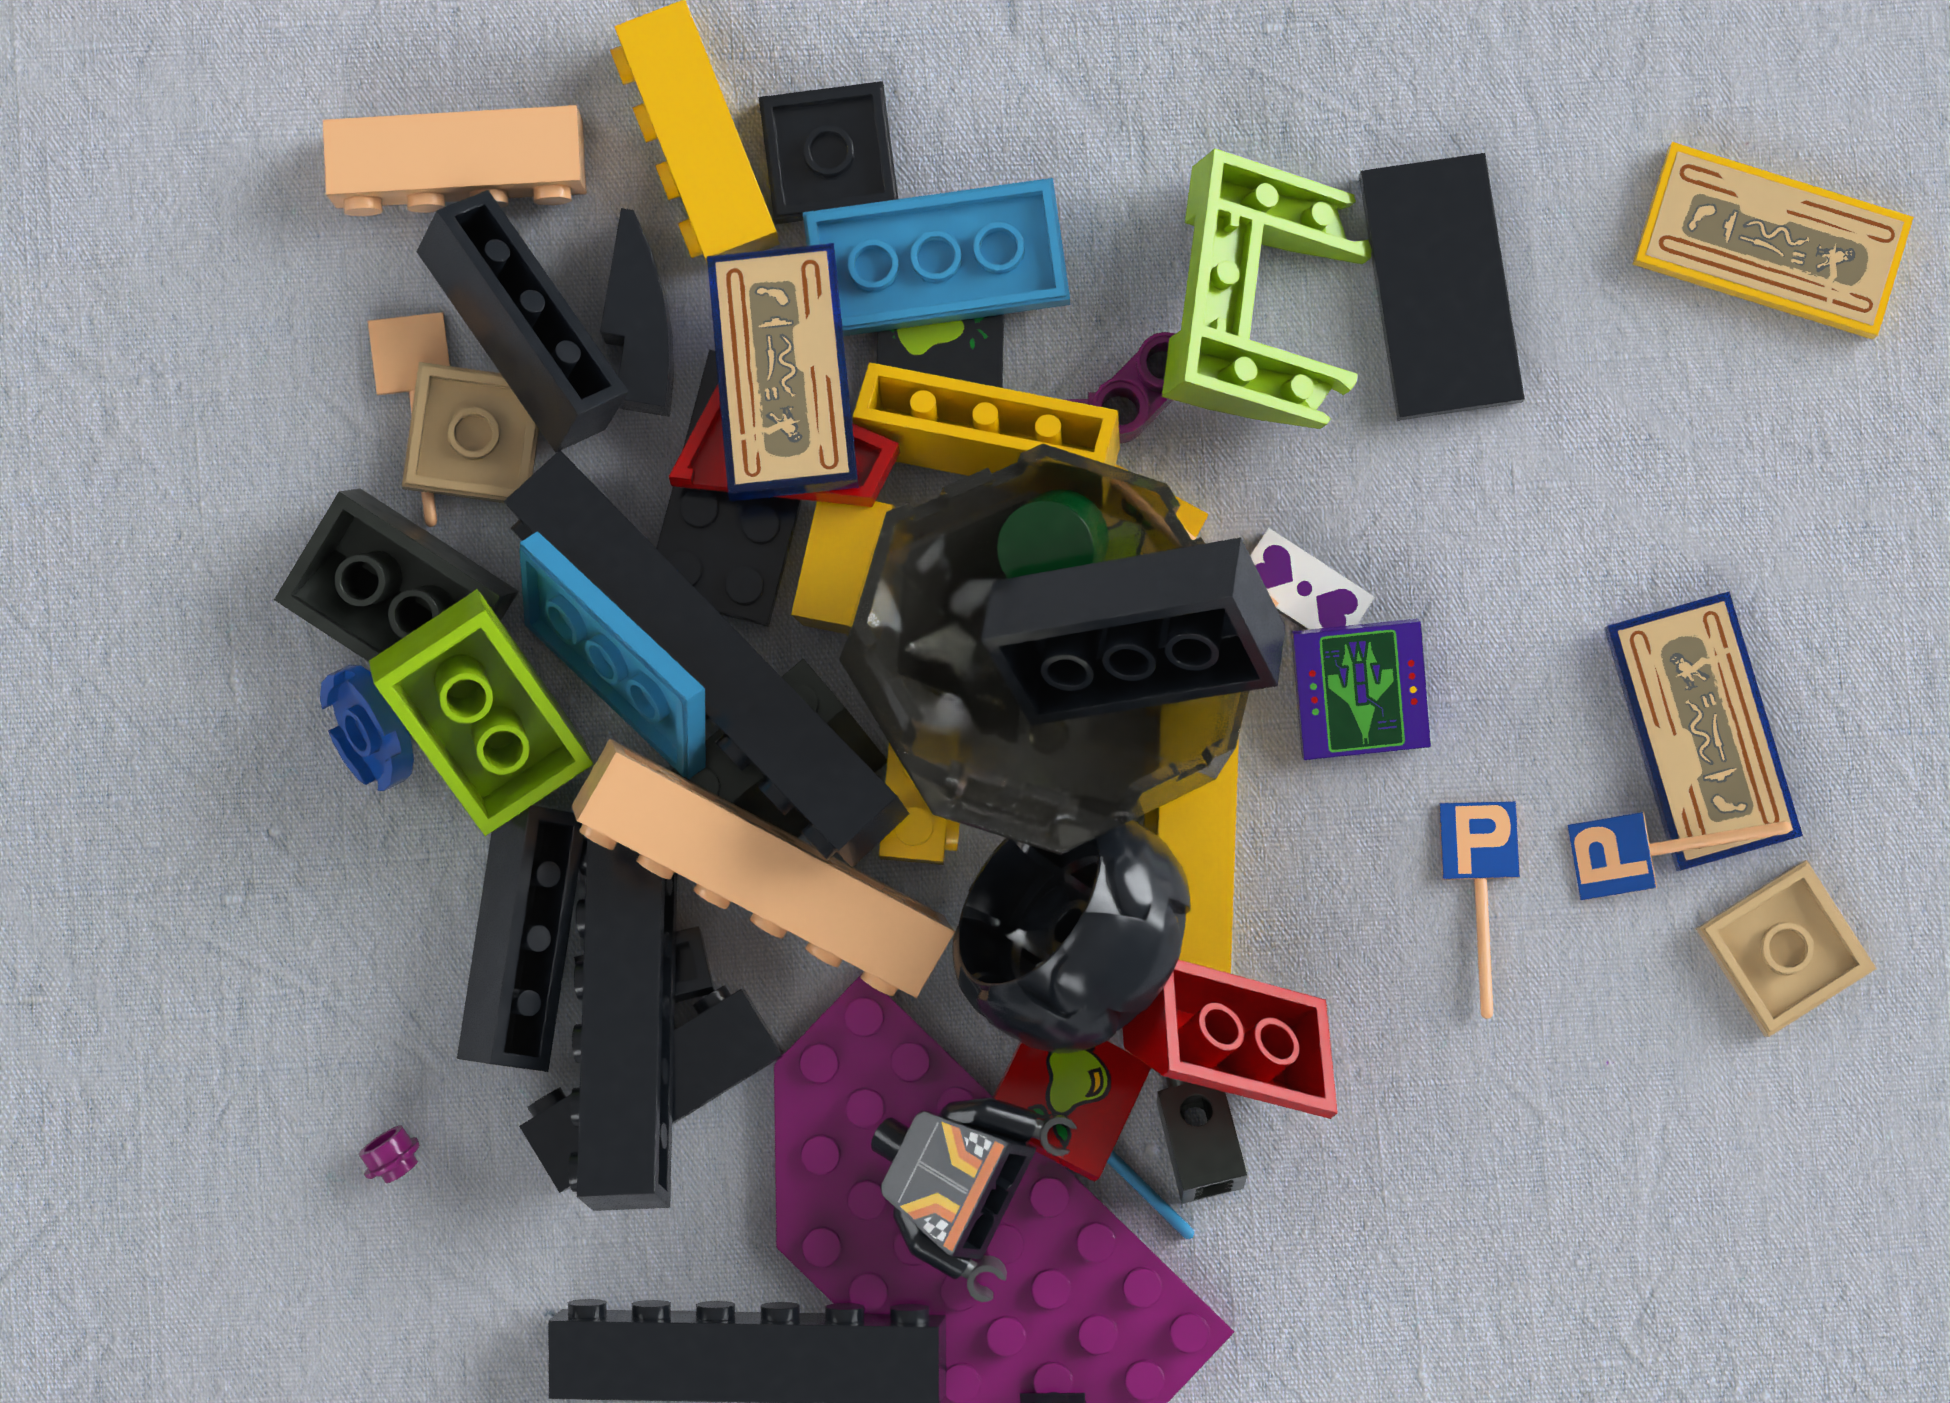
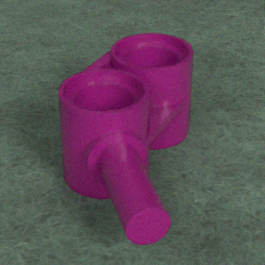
M1161 332L1147 338L1139 348V351L1111 379L1100 385L1097 392H1088V399L1062 400L1102 407L1110 398L1126 397L1134 403L1138 415L1131 423L1119 425L1120 444L1132 441L1173 401L1162 397L1164 380L1158 379L1150 373L1146 361L1155 353H1168L1169 338L1175 335V333Z

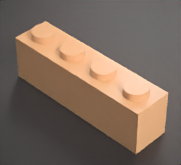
M577 105L323 120L326 195L336 208H344L346 215L373 216L382 213V206L407 204V210L411 212L431 213L444 208L445 202L461 201L486 190H489L501 208L508 206V198L533 197V202L538 205H562L572 201L571 195L587 194L583 119Z

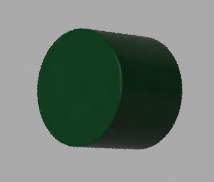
M1063 489L1043 492L1014 511L1003 524L997 544L1001 568L1007 578L1103 562L1109 544L1108 528L1101 511L1085 496Z

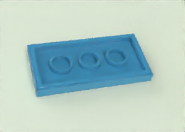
M1053 178L803 212L807 252L827 251L835 338L1070 305V293Z
M538 531L521 541L519 553L525 626L683 777L690 779L706 768L705 688Z

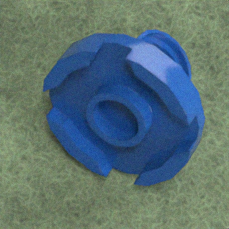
M348 665L327 675L321 683L320 703L322 710L333 705L334 715L339 726L328 730L345 765L364 785L377 780L378 791H386L404 782L412 774L414 754L411 734L374 685L371 672L361 665Z

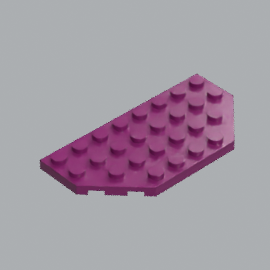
M859 976L774 1064L776 1248L833 1304L864 1305V1314H890V1307L893 1305L922 1304L929 1306V1315H946V1394L941 1403H1020L1021 1393L1049 1392L1085 1393L1086 1403H1168L1235 1331L1065 1166L1035 1151L984 1254L999 1258L1004 1263L1007 1270L1006 1281L999 1279L991 1272H982L975 1277L979 1284L988 1287L994 1292L992 1300L987 1302L975 1300L967 1288V1279L962 1276L952 1279L909 1252L893 1218L894 1205L881 1193V1184L892 1162L872 1151L871 1142L875 1131L887 1118H894L910 1128L915 1116L921 1110L940 1113L942 1108L949 1102L992 1098L993 1096L892 998L873 988Z

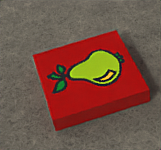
M1019 1041L992 1098L1033 1110L1037 1113V1119L1045 1120L1048 1116L1055 1114L1065 1115L1070 1118L1077 1129L1069 1128L1064 1124H1056L1047 1133L1048 1143L1053 1146L1069 1149L1070 1152L1068 1154L1054 1156L1044 1149L1040 1140L1031 1138L1025 1143L1037 1148L1036 1152L1095 1182L1100 1178L1151 1067L1133 1054L1108 1041L1096 1047L1073 1053L1048 1052L1028 1047Z

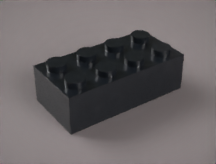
M1239 537L993 581L981 640L1028 722L1033 726L1276 687L1279 681L1285 625L1242 538Z

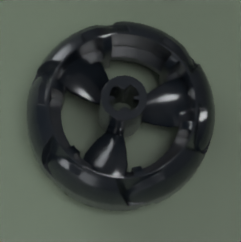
M1088 801L1070 802L1045 809L1040 812L1039 817L1020 827L997 846L970 885L953 938L952 953L956 979L962 993L979 1014L984 1016L991 1025L1028 1047L1053 1053H1073L1096 1047L1108 1041L1116 1034V1031L1131 1022L1142 1011L1147 1010L1175 969L1183 944L1186 914L1191 910L1189 886L1183 867L1168 845L1159 836L1121 810Z

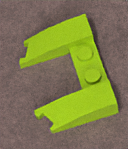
M1216 148L1192 166L1185 224L1194 226L1181 330L1169 338L1162 397L1212 411L1261 421L1321 429L1329 423L1331 418L1317 409L1331 389L1342 395L1351 391L1357 383L1358 374L1249 339L1261 245L1357 264H1364L1371 259L1372 249L1369 240L1355 242L1347 240L1338 210L1348 208L1356 203L1354 194Z

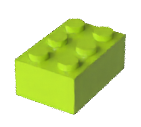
M478 589L369 660L374 685L484 836L496 830L594 764L585 740Z

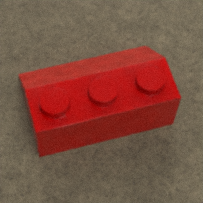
M1178 959L1169 980L1147 1010L1142 1011L1122 1028L1124 1049L1162 1076L1331 1119L1338 1113L1326 999Z

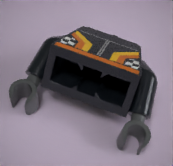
M994 1098L949 1102L942 1108L940 1113L921 1110L915 1116L910 1128L894 1118L884 1120L873 1135L871 1148L872 1151L892 1162L881 1184V1193L894 1205L893 1218L909 1252L952 1279H957L960 1276L967 1279V1288L975 1300L980 1302L992 1300L994 1292L988 1287L979 1284L975 1277L982 1272H991L999 1279L1006 1281L1007 1270L1004 1263L999 1258L984 1254L1037 1149L1025 1142H1028L1031 1138L1038 1139L1048 1153L1054 1156H1063L1068 1154L1070 1150L1049 1144L1047 1133L1056 1124H1064L1073 1129H1077L1076 1125L1070 1118L1059 1114L1048 1116L1045 1120L1037 1119V1113L1033 1110Z

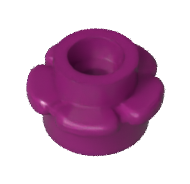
M399 1125L373 1139L359 1152V1157L368 1168L365 1170L364 1176L367 1179L381 1176L385 1183H391L408 1173L418 1163L414 1156V1153L420 1146L417 1137L410 1138L402 1125Z

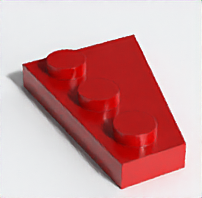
M724 371L669 475L671 486L873 507L900 454L899 443L844 420L849 472L735 484L726 375Z

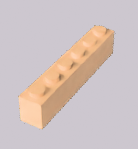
M612 739L608 740L571 806L576 820L582 823L579 830L580 833L591 841L610 850H614L616 844L620 843L640 854L636 861L652 873L668 880L672 878L675 872L697 883L693 891L706 901L723 909H727L731 902L752 912L749 920L760 929L782 939L787 931L808 941L805 949L819 960L837 968L843 960L863 970L860 976L863 981L889 996H894L896 991L900 989L917 998L955 933L944 915L869 875L852 868L833 856L826 860L814 846Z

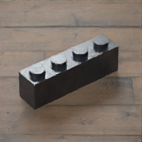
M489 190L437 210L416 252L555 453L606 430L629 391Z
M532 805L491 832L457 1059L549 1072L584 835L579 831L582 823L576 820L573 812Z
M726 985L718 988L692 1005L698 1016L677 1029L674 1026L672 1125L783 1056L782 1049L744 989H740L731 995ZM561 1087L529 1105L527 1108L533 1118L519 1126L559 1193L570 1189L568 1162L570 1154L578 1152L579 1127H574L571 1120V1094L566 1097Z

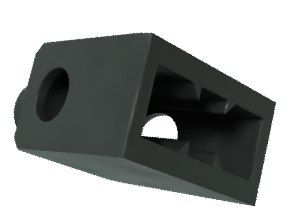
M1165 1077L1168 1088L1157 1091V1107L1181 1204L1244 1189L1247 1179V1168L1226 1092ZM1189 1108H1200L1205 1111L1207 1123L1201 1126L1189 1125L1185 1121L1183 1112Z

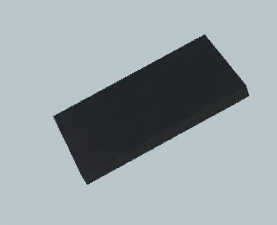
M1480 153L1360 171V188L1368 238L1372 249V264L1397 421L1522 403L1525 397L1486 154Z

